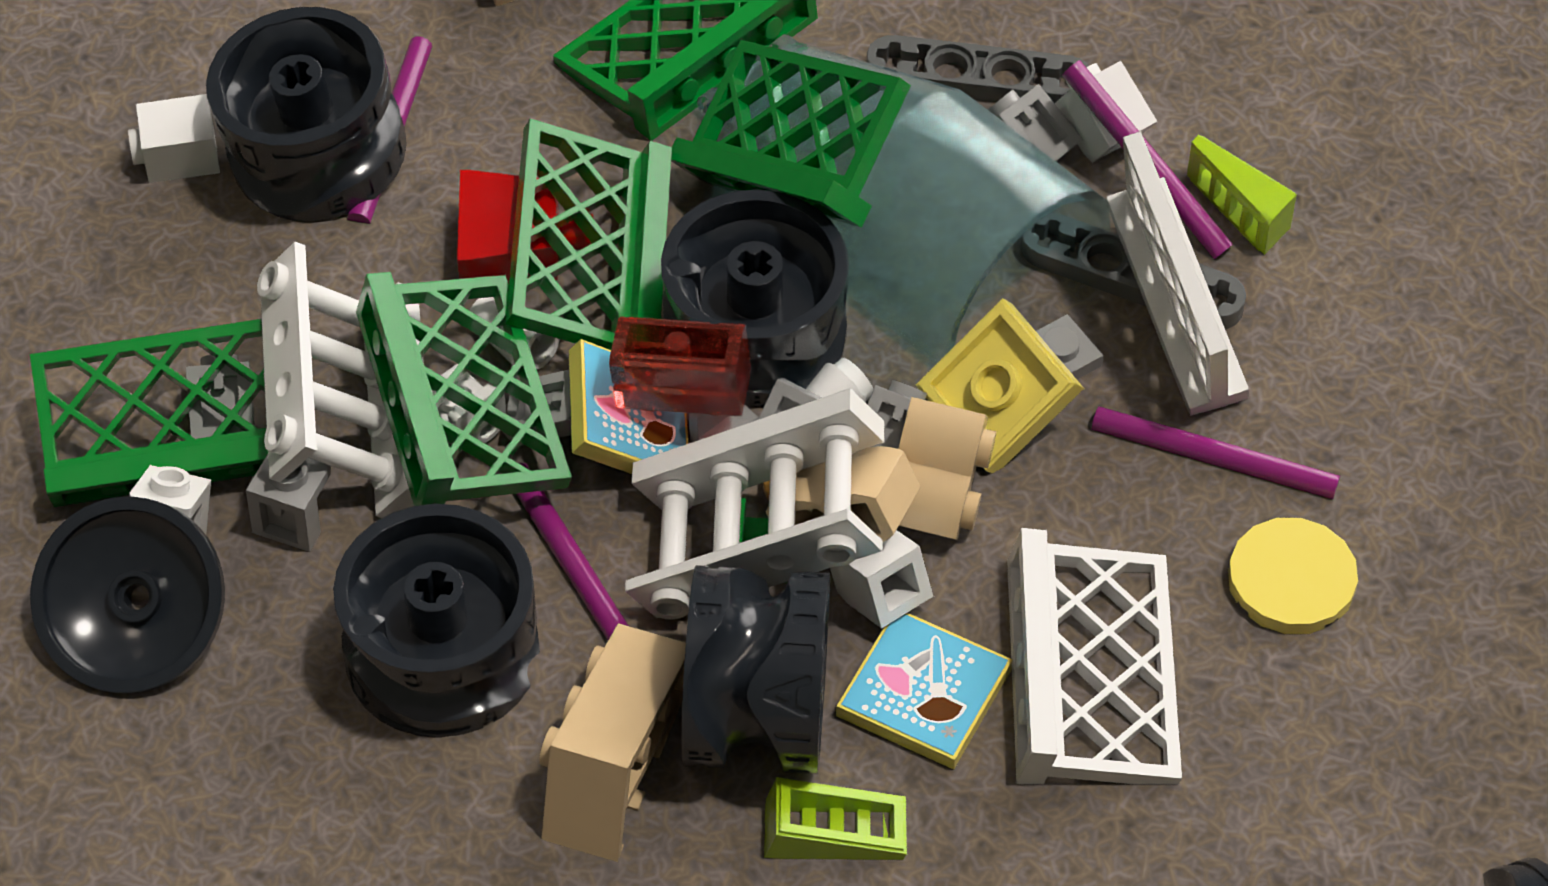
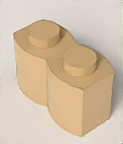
M911 397L899 449L904 451L921 487L899 524L900 527L958 540L961 528L973 531L982 493L971 491L972 482L977 466L988 469L997 431L986 429L987 415Z
M884 446L868 447L852 454L851 511L884 542L894 535L921 486L903 450ZM825 462L802 469L796 473L795 525L824 516ZM768 507L767 510H766V514H767L768 518H769V507Z

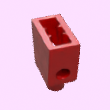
M460 170L457 249L459 279L506 275L509 284L519 175ZM548 188L535 194V201L550 219L559 215L558 201ZM574 221L558 228L575 250H581L592 244ZM544 237L530 243V249L545 268L558 262V254Z

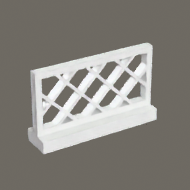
M1141 131L1123 137L1127 190L1107 196V207L1188 412L1191 416L1248 399V385L1165 178H1159Z
M1021 528L1007 561L1011 659H1013L1012 684L1017 784H1044L1047 776L1136 785H1179L1182 779L1166 555L1047 543V530ZM1055 566L1077 568L1092 583L1075 596L1056 579ZM1123 572L1151 573L1152 591L1138 602L1114 579ZM1100 591L1125 612L1110 626H1107L1085 605L1088 600ZM1057 602L1062 606L1059 610H1057ZM1152 604L1154 616L1146 610ZM1070 615L1095 636L1093 640L1079 651L1058 633V625ZM1134 620L1155 636L1156 646L1143 657L1117 635ZM1104 645L1128 667L1113 682L1087 660ZM1060 657L1065 661L1061 666ZM1155 659H1157V671L1150 665ZM1073 670L1099 692L1083 707H1080L1061 689V680ZM1137 675L1159 692V703L1147 713H1144L1121 691ZM1107 701L1133 724L1116 739L1090 716ZM1063 713L1068 717L1065 722H1063ZM1159 715L1161 716V727L1154 722ZM1075 727H1079L1102 751L1092 759L1065 756L1064 737ZM1142 731L1163 748L1164 765L1140 763L1124 746Z

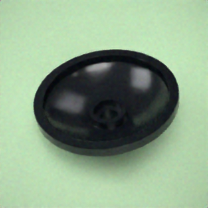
M141 497L105 499L88 505L67 518L53 532L41 550L35 564L30 588V605L34 627L43 647L52 660L63 671L79 682L96 689L117 693H138L160 688L188 672L203 657L213 642L221 623L225 603V583L221 563L216 550L203 530L188 516L174 507ZM143 585L149 592V601L145 607L137 610L132 605L131 596L137 587Z

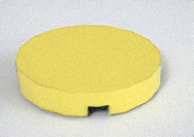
M1275 518L1253 526L1237 541L1228 568L1230 592L1236 603L1239 601L1241 607L1248 612V616L1260 626L1283 634H1311L1324 629L1325 625L1333 623L1337 618L1339 620L1349 610L1358 584L1356 559L1345 541L1326 526L1303 518Z

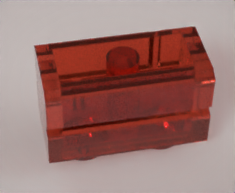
M620 316L609 360L611 380L614 383L613 392L616 408L741 417L751 371L749 350H747L746 325L729 323L710 324V322Z

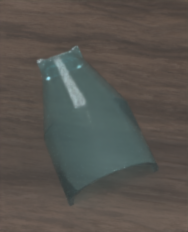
M783 34L769 45L770 47L900 77L911 85L859 195L861 199L872 205L862 228L830 220L841 233L848 251L849 281L847 295L935 365L955 346L960 323L979 286L1003 254L1036 222L1059 209L1068 217L1110 231L1111 223L1107 199L960 89L808 44L799 43L793 37ZM756 61L752 65L744 82L745 87L763 76L761 61ZM800 71L781 84L783 97L803 85ZM840 81L820 94L823 107L842 95ZM716 87L710 88L697 99L698 108L704 115L718 89ZM880 90L860 104L863 118L875 111L884 91ZM768 94L749 106L751 119L770 107ZM807 103L788 115L790 130L809 117ZM847 113L827 126L830 140L850 127ZM736 116L726 121L722 128L728 134L738 129ZM774 125L755 138L758 151L777 139ZM814 136L794 148L797 162L816 150ZM854 146L834 159L837 174L845 175L855 154Z

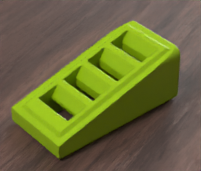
M1198 135L1191 142L1187 176L1190 178V181L1258 251L1265 255L1291 228L1297 194L1203 136Z
M777 777L766 798L764 858L904 860L907 855L905 796ZM790 812H800V825L790 824ZM816 812H828V829L816 827ZM844 812H856L855 833L844 832ZM870 812L890 813V838L888 837L884 813L883 837L871 835Z

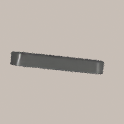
M886 35L870 44L867 51L866 67L867 70L900 77L911 85L909 92L998 102L1012 90L1021 98L1035 87V73H1042L1040 86L1050 99L1056 103L1070 90V88L1060 87L1062 74L1078 60H1081L1086 67L1089 65L1082 59L1070 55ZM889 57L900 58L897 68L886 67ZM918 59L925 60L924 72H917ZM943 64H955L962 67L965 73L957 78H945L937 74L935 69ZM1010 70L1020 74L1023 80L1015 85H1004L994 80L992 76L997 72Z
M1054 212L1037 213L1024 223L1021 235V251L1029 263L1046 271L1146 306L1118 234ZM1048 234L1058 237V242L1053 241L1049 247H1043L1038 244L1039 240H1044ZM1077 242L1080 243L1077 259L1070 258V251L1074 252L1075 243ZM1105 253L1116 257L1120 265L1112 271H1099L1088 263V259L1095 254ZM1199 263L1212 298L1214 299L1217 294L1227 297V301L1223 302L1217 309L1224 328L1229 329L1235 326L1243 316L1246 299L1244 286L1232 275Z

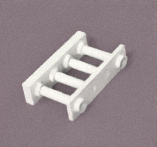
M294 242L275 261L269 262L263 268L257 284V291L261 296L267 421L264 444L268 450L269 479L281 482L307 458L370 479L374 487L375 510L378 517L384 518L393 512L413 507V501L366 345L365 351L310 331L309 308L360 327L356 315L359 300L307 281L305 245ZM419 304L406 305L408 315L420 322ZM312 358L364 377L367 384L368 401L314 382ZM314 409L368 428V433L371 436L372 453L317 434Z
M849 388L634 462L632 484L662 510L659 570L626 580L625 592L656 618L678 619L684 617L689 612L691 585L696 565L709 566L711 569L736 567L749 570L764 578L768 587L787 582L792 573L819 572L834 566H845L856 559L881 552L882 539L851 511L852 454L856 451L884 442V420ZM825 462L824 516L795 525L796 473L802 469ZM770 480L768 534L739 543L741 492L746 488ZM715 499L713 552L685 561L688 509Z

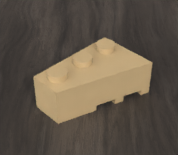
M618 623L606 646L597 645L594 648L588 662L585 684L583 687L576 685L572 687L565 704L561 727L551 726L541 748L540 765L548 767L542 840L618 862L624 847L622 840L626 808L639 810L645 791L638 790L637 787L652 758H660L683 701L685 642Z

